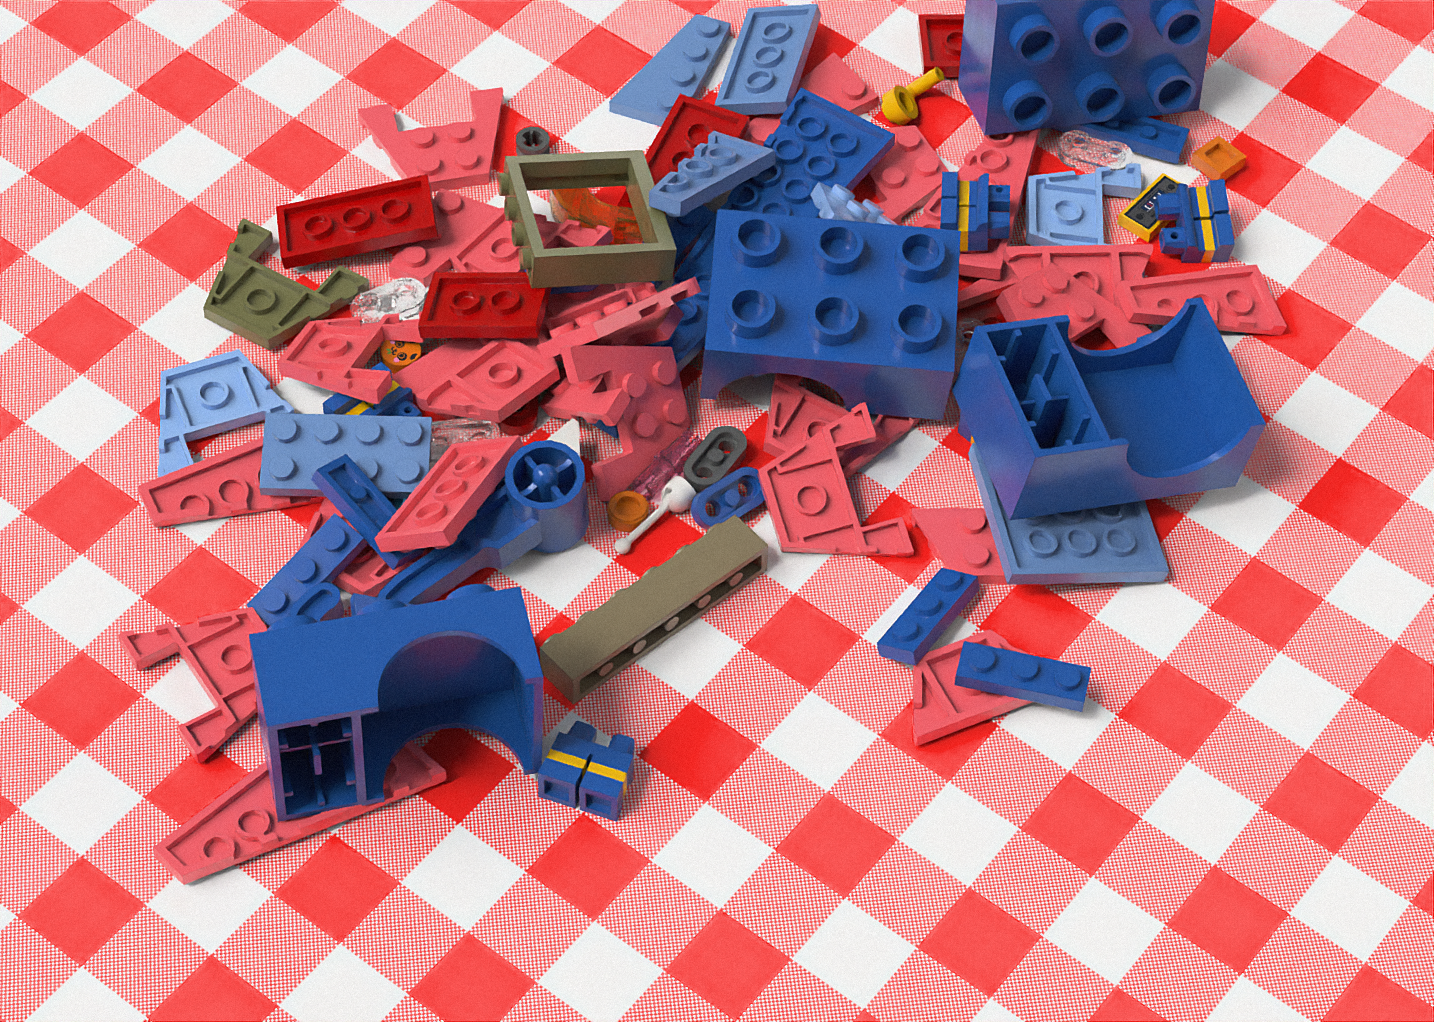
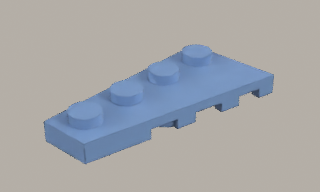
M696 14L609 101V112L661 127L680 93L697 99L730 36L731 23Z
M713 131L708 135L707 144L700 143L694 149V157L692 159L684 158L678 164V172H669L649 191V206L665 211L668 216H685L691 210L704 203L711 202L713 198L736 188L740 183L751 177L758 176L760 172L775 165V150Z

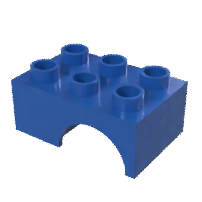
M966 0L958 88L984 135L1199 111L1215 0Z
M717 209L700 398L716 400L718 393L724 386L745 376L764 373H784L804 376L828 385L843 398L846 410L849 412L858 404L866 402L869 414L943 420L955 369L961 231Z
M1202 297L1187 299L1176 316L1152 335L1136 343L1111 350H1088L1072 343L1068 338V327L1070 324L1068 315L975 327L952 392L1009 520L1235 487L1266 426Z
M470 584L454 590L447 596L446 600L407 606L398 600H379L366 605L355 616L318 622L309 616L294 615L274 622L265 632L249 634L260 734L278 822L317 815L321 812L362 804V806L385 802L383 783L391 760L409 741L440 729H471L494 737L508 747L515 755L523 769L524 775L538 773L542 765L544 676L520 587L496 591L493 587L486 584Z

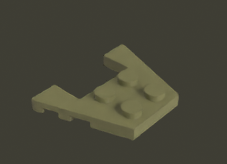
M243 218L237 227L238 234L234 243H230L227 250V260L222 271H218L203 306L204 318L267 350H271L300 333L309 321L322 320L366 294L370 290L369 279L339 265L320 287L314 291L255 262L273 243L272 232Z

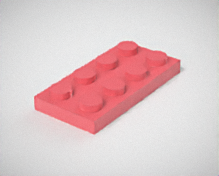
M520 436L451 444L374 538L381 553L391 551L407 553L415 549L428 547L443 549L452 545L465 525L476 516L477 510L487 497L495 492V487L505 476V470L510 458L524 446Z

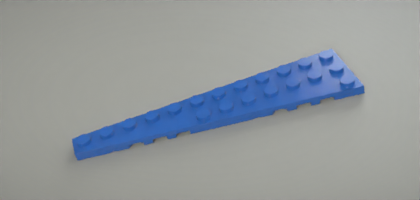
M801 87L781 116L780 125L774 134H769L764 142V147L775 150V165L760 172L758 176L751 177L737 185L728 195L726 203L719 209L821 218L819 215L821 210L815 206L810 195L817 183L821 182L831 188L835 184H839L851 192L895 145V134ZM716 214L674 275V282L671 285L673 286L696 277L702 292L675 302L684 316L669 340L643 345L672 347L678 373L705 346ZM600 419L596 424L590 423L616 439L619 437L616 425L606 426Z

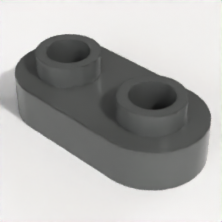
M732 426L717 427L705 437L686 460L683 479L694 488L696 494L735 471L744 461L747 451V439L744 433Z

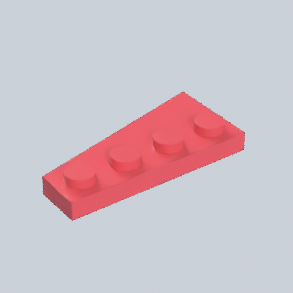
M835 52L802 78L796 91L797 94L802 87L857 116L878 107L879 96ZM783 113L759 114L749 123V128L742 140L764 146V142L769 134H774L780 125V118Z
M1257 264L1119 281L1114 290L1128 322L1166 325L1181 310L1187 299L1202 297L1218 330L1281 336L1287 327Z
M263 437L137 486L138 493L154 528L322 503L325 497L261 495L259 485Z

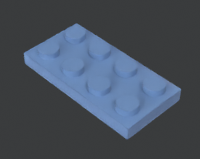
M818 4L748 8L714 105L742 115L784 113L795 97L821 18Z
M265 413L260 493L261 495L326 497L311 479L316 469L347 454L386 498L407 499L430 471L432 417Z

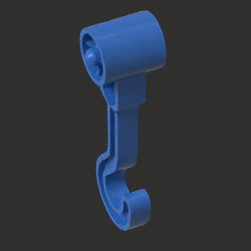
M552 440L534 441L521 447L510 458L506 467V485L487 497L477 510L476 516L457 535V540L446 548L432 550L397 574L380 590L378 598L398 600L414 605L433 602L480 569L492 567L502 570L531 549L543 553L561 552L574 546L585 535L590 523L585 469L578 453L566 444ZM328 582L313 586L292 605L288 617L304 615L312 617L318 622L342 618L344 606L339 589L334 584Z

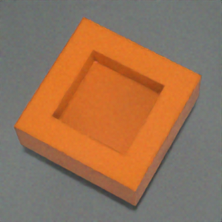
M1218 135L1193 152L1191 164L1212 180H1226L1244 167L1246 155Z

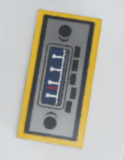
M1162 173L1119 214L1117 224L1149 242L1161 231V228H1164L1171 221L1157 220L1155 218L1154 202L1157 195L1175 193L1180 182Z

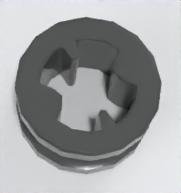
M533 126L520 130L516 135V155L550 154V137L548 132Z

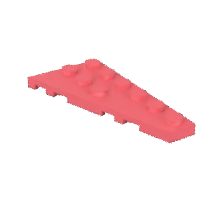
M1041 129L993 135L983 134L981 144L975 151L970 150L964 157V164L957 171L958 181H977L981 175L989 173V185H1010V211H988L1010 212L1009 239H988V250L960 251L959 275L1001 280L1005 265L1003 251L1011 243ZM942 185L923 207V214L915 224L910 223L908 226L940 229Z
M411 740L391 760L383 783L385 802L362 806V804L321 812L317 815L278 822L265 761L153 847L154 857L185 885L446 781V770Z

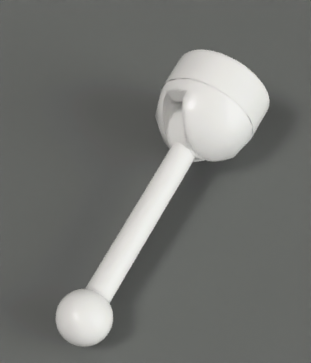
M674 476L661 491L662 505L626 538L617 539L614 544L615 550L619 554L628 553L631 549V544L668 510L681 513L691 507L692 500L697 495L694 488L682 477Z

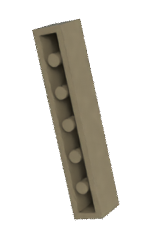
M733 515L723 523L714 524L704 536L694 543L682 546L672 558L660 566L651 567L643 574L641 579L626 589L621 588L617 590L603 605L594 611L585 612L578 618L575 624L563 632L555 633L547 638L540 647V665L543 675L574 705L767 571L768 544L736 515Z

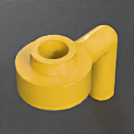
M935 67L908 84L905 88L897 85L885 92L882 97V111L885 117L890 122H895L901 126L915 119L918 116V108L914 99L943 81V72L938 67Z

